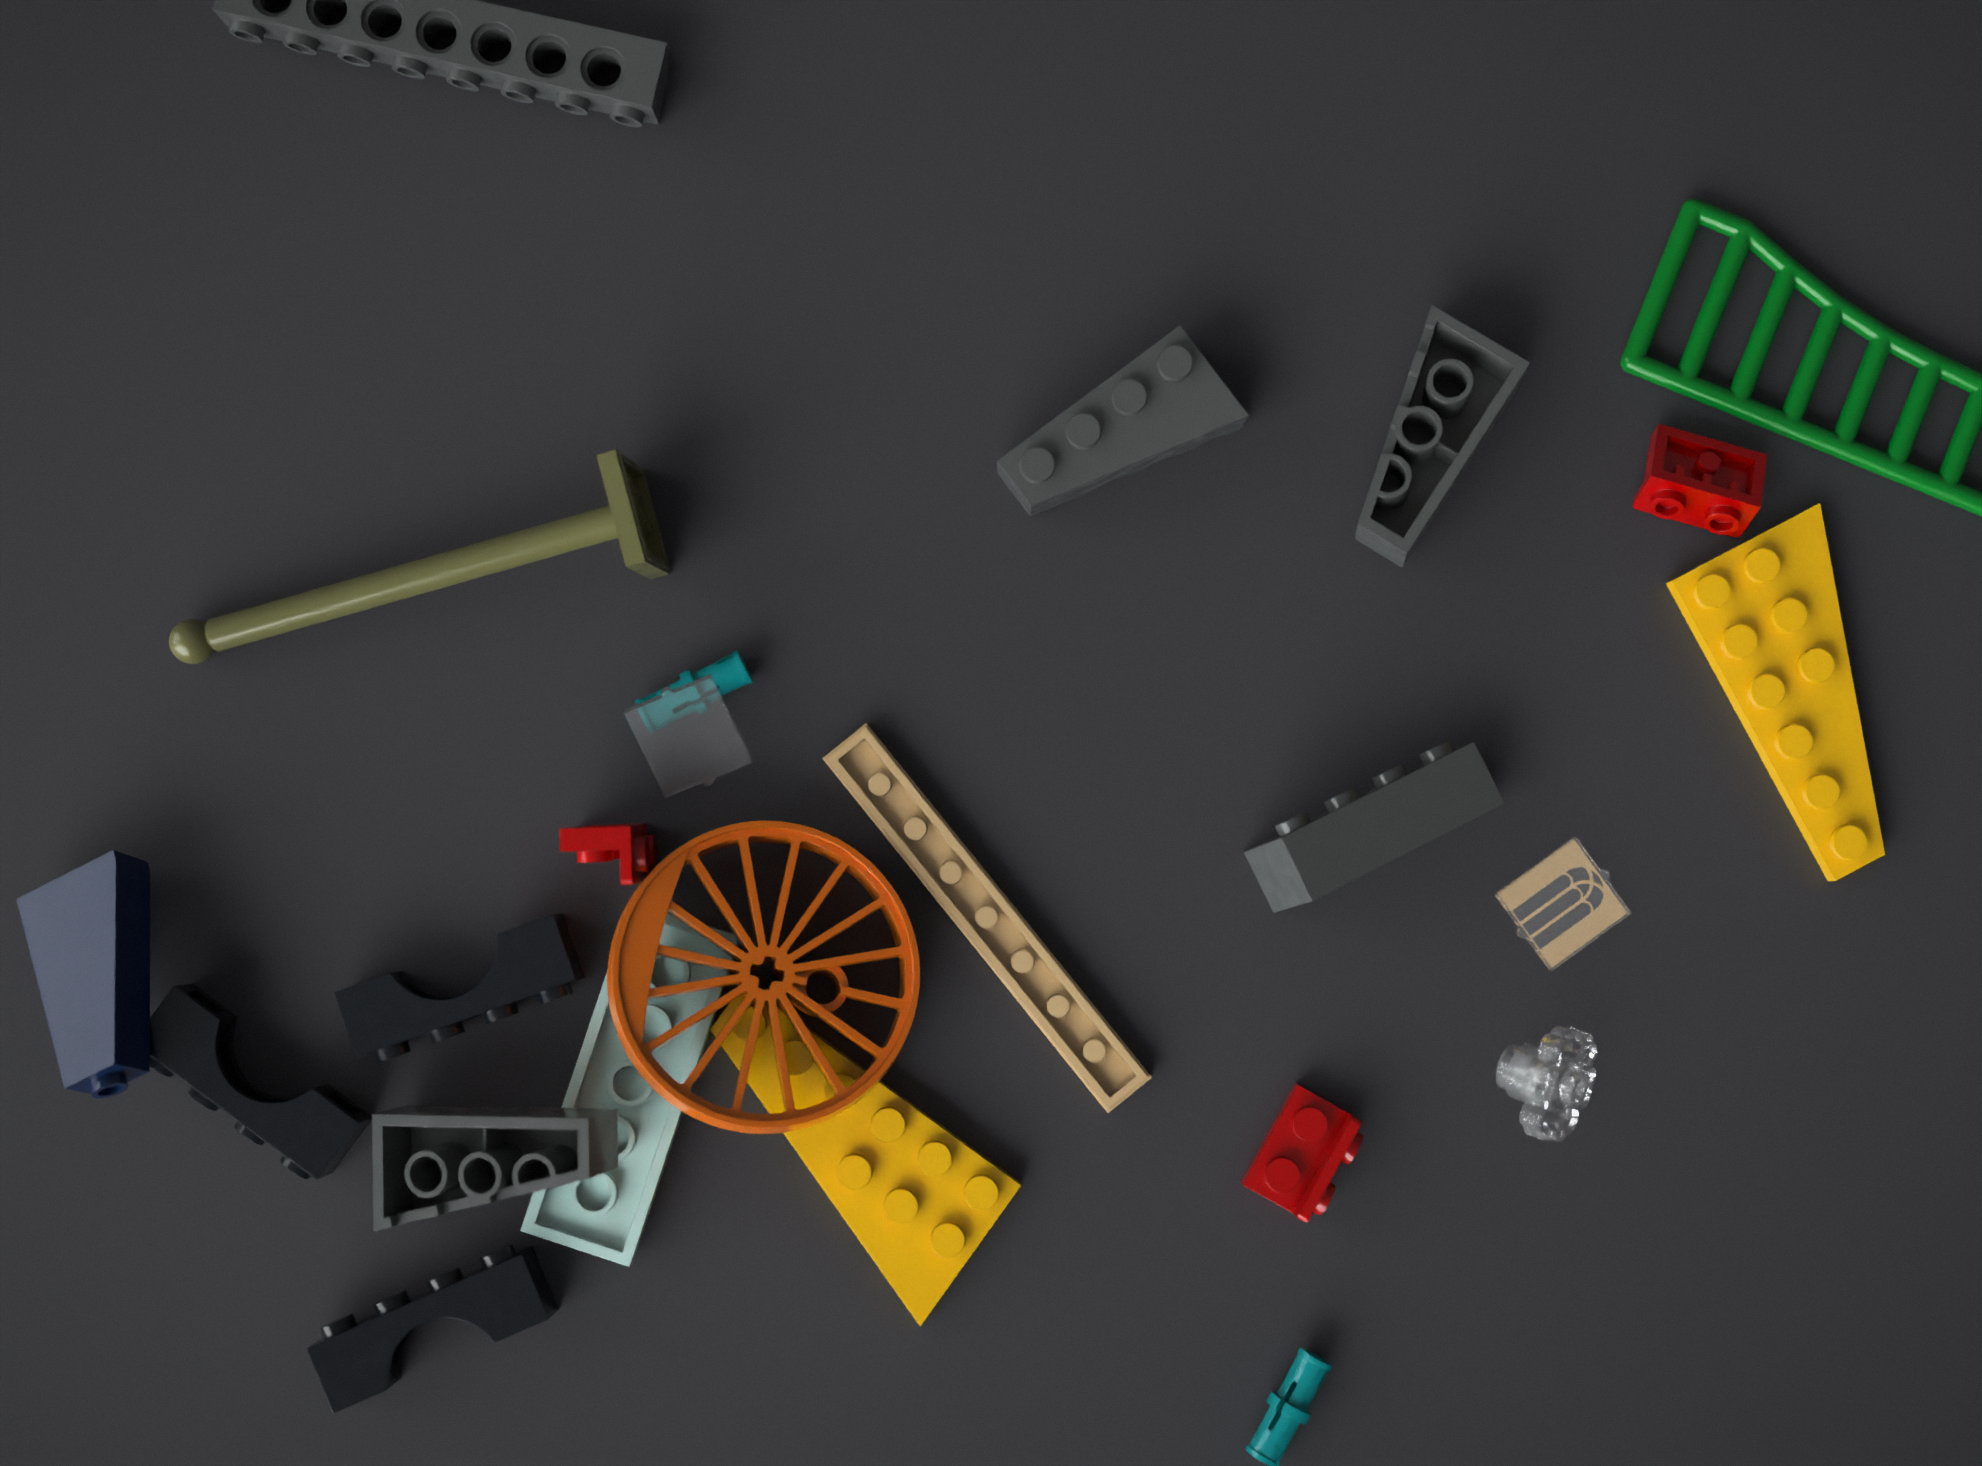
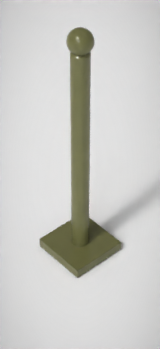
M616 449L598 454L596 456L609 502L607 506L211 618L206 623L198 619H187L181 621L172 629L169 636V647L178 660L187 664H198L209 659L215 650L217 652L617 538L627 568L649 579L668 575L671 570L644 469Z

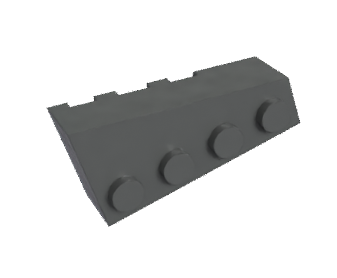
M1431 305L1399 404L1357 523L1354 539L1398 566L1404 567L1522 385L1530 366L1529 361Z
M1179 325L997 460V473L1031 517L1096 490L1101 485L1144 470L1147 466L1173 455H1180L1197 448L1200 444L1221 435L1225 436L1243 428L1249 415Z
M1450 740L1419 754L1423 765L1409 772H1406L1403 764L1397 765L1371 778L1376 788L1361 795H1358L1355 787L1323 802L1327 812L1312 819L1309 818L1306 811L1275 826L1279 835L1245 851L1244 854L1273 913L1312 902L1505 804L1475 742L1457 749L1453 748Z
M404 1105L372 1114L373 1232L416 1220L439 1216L444 1213L492 1203L517 1195H524L589 1179L618 1168L617 1109Z

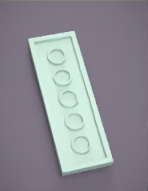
M667 913L659 942L660 945L731 961L734 960V958L676 917ZM707 925L738 947L739 941L733 933ZM656 955L650 989L727 976L729 972ZM606 973L561 1108L617 1109L618 1168L589 1179L533 1192L520 1231L630 1267L634 1262L683 1112L666 1101L644 1080L626 1054L611 1015ZM724 987L648 1000L643 1041L649 1043L722 996ZM716 1012L652 1051V1056L658 1064L678 1083L683 1084L700 1061Z

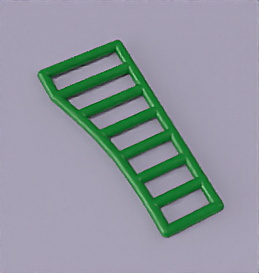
M1696 198L1686 200L1681 207L1621 356V368L1629 374L1982 517V492L1960 483L1982 426V373L1892 329L1842 297L1789 255L1750 220ZM1701 225L1730 238L1679 365L1676 368L1646 355L1697 228ZM1750 250L1776 273L1731 386L1727 389L1698 376ZM1795 288L1821 308V311L1782 410L1752 399L1751 395ZM1840 323H1842L1869 342L1834 431L1808 422L1803 417ZM1890 353L1919 369L1887 450L1882 452L1855 441V438ZM1939 379L1969 392V395L1938 474L1909 463L1907 460Z

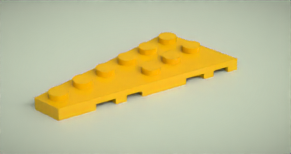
M1819 503L1667 582L1666 585L1827 881H1837L1884 856L1885 850L1821 504Z
M743 995L728 1004L710 1029L715 1038L743 1000ZM755 1003L750 1004L721 1045L739 1071ZM764 1005L747 1083L769 1114L783 1113L785 1110L766 1005ZM777 1005L795 1108L801 1110L834 1096L833 1089L781 1007ZM807 1027L843 1086H850L866 1071V1069ZM881 1080L857 1103L831 1119L811 1127L783 1133L920 1327L1021 1187V1182Z

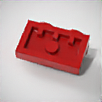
M1658 424L1650 437L1645 477L1634 496L1633 508L1653 514L1658 518L1671 519L1706 529L1714 534L1738 538L1743 534L1761 508L1767 454Z
M647 823L581 825L559 829L560 852H577V863L613 861V859H620L621 885H634L642 882L648 875V870L654 869L657 866V840L655 835H647Z
M1295 1083L1240 1183L1307 1223L1313 1213L1320 1216L1329 1205L1336 1189V1185L1330 1181L1340 1163L1350 1164L1357 1154L1364 1135L1358 1132L1362 1121Z

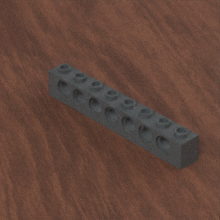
M215 0L212 9L227 25L230 34L245 41L262 43L263 38L266 37L283 41L284 46L302 54L316 55L318 49L338 53L337 56L341 60L356 66L370 67L372 61L392 65V69L395 72L410 78L424 79L426 73L446 77V81L449 84L468 91H478L480 85L500 89V93L503 96L522 103H533L535 97L554 101L557 108L576 115H587L589 109L610 114L609 117L613 121L630 127H641L643 122L660 124L674 66V59L667 42L478 0H292L290 6L281 13H272V9L278 0ZM347 9L346 16L340 23L331 26L326 25V20L333 11ZM391 21L402 22L399 31L395 35L387 38L379 37L380 31L385 24ZM445 33L456 34V39L450 47L443 50L433 49V45L440 35ZM498 45L511 46L510 53L505 59L499 62L487 61L488 54L494 47ZM552 57H563L566 59L563 68L557 73H541L542 65ZM617 69L621 71L618 80L610 86L594 84L596 77L603 70Z

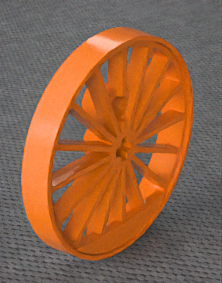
M782 821L741 822L711 830L686 842L664 858L640 883L626 904L612 939L607 971L608 998L616 1032L632 1064L644 1080L674 1107L699 1121L730 1131L751 1134L791 1132L822 1123L847 1110L869 1093L890 1069L907 1038L917 1008L920 988L919 952L910 918L898 894L879 869L856 849L828 833L800 824ZM749 843H776L790 846L768 945L765 940ZM739 845L756 947L699 859L700 857L719 849ZM799 848L805 849L830 860L838 866L783 944L778 948L777 945ZM688 864L691 865L744 951L672 901L673 893L683 867ZM844 871L854 877L874 899L869 905L794 952L787 954ZM879 908L888 923L896 946L793 964ZM667 913L676 917L738 962L660 945L659 942ZM656 955L737 973L650 989ZM898 957L900 971L899 998L850 988L848 979L840 967ZM763 962L771 964V974L780 977V981H773L767 990L758 988L759 978L750 975V971H758ZM823 974L834 982L836 995L832 1002L818 1004L809 998L806 992V984L810 976ZM738 984V987L649 1043L643 1041L648 1000ZM743 995V1000L685 1082L680 1084L675 1081L652 1056V1051ZM846 998L896 1010L892 1027L882 1048L832 1014L844 1003ZM755 1003L732 1107L718 1106L693 1094L691 1088L750 1004ZM777 1003L833 1089L834 1096L801 1110L795 1108ZM764 1005H766L785 1110L783 1113L757 1114L741 1110ZM793 1005L809 1016L818 1017L874 1057L871 1065L850 1086H843Z

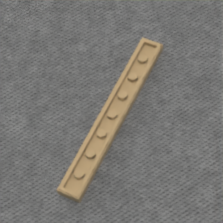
M867 723L822 758L1107 1113L1111 1112L1152 1078Z

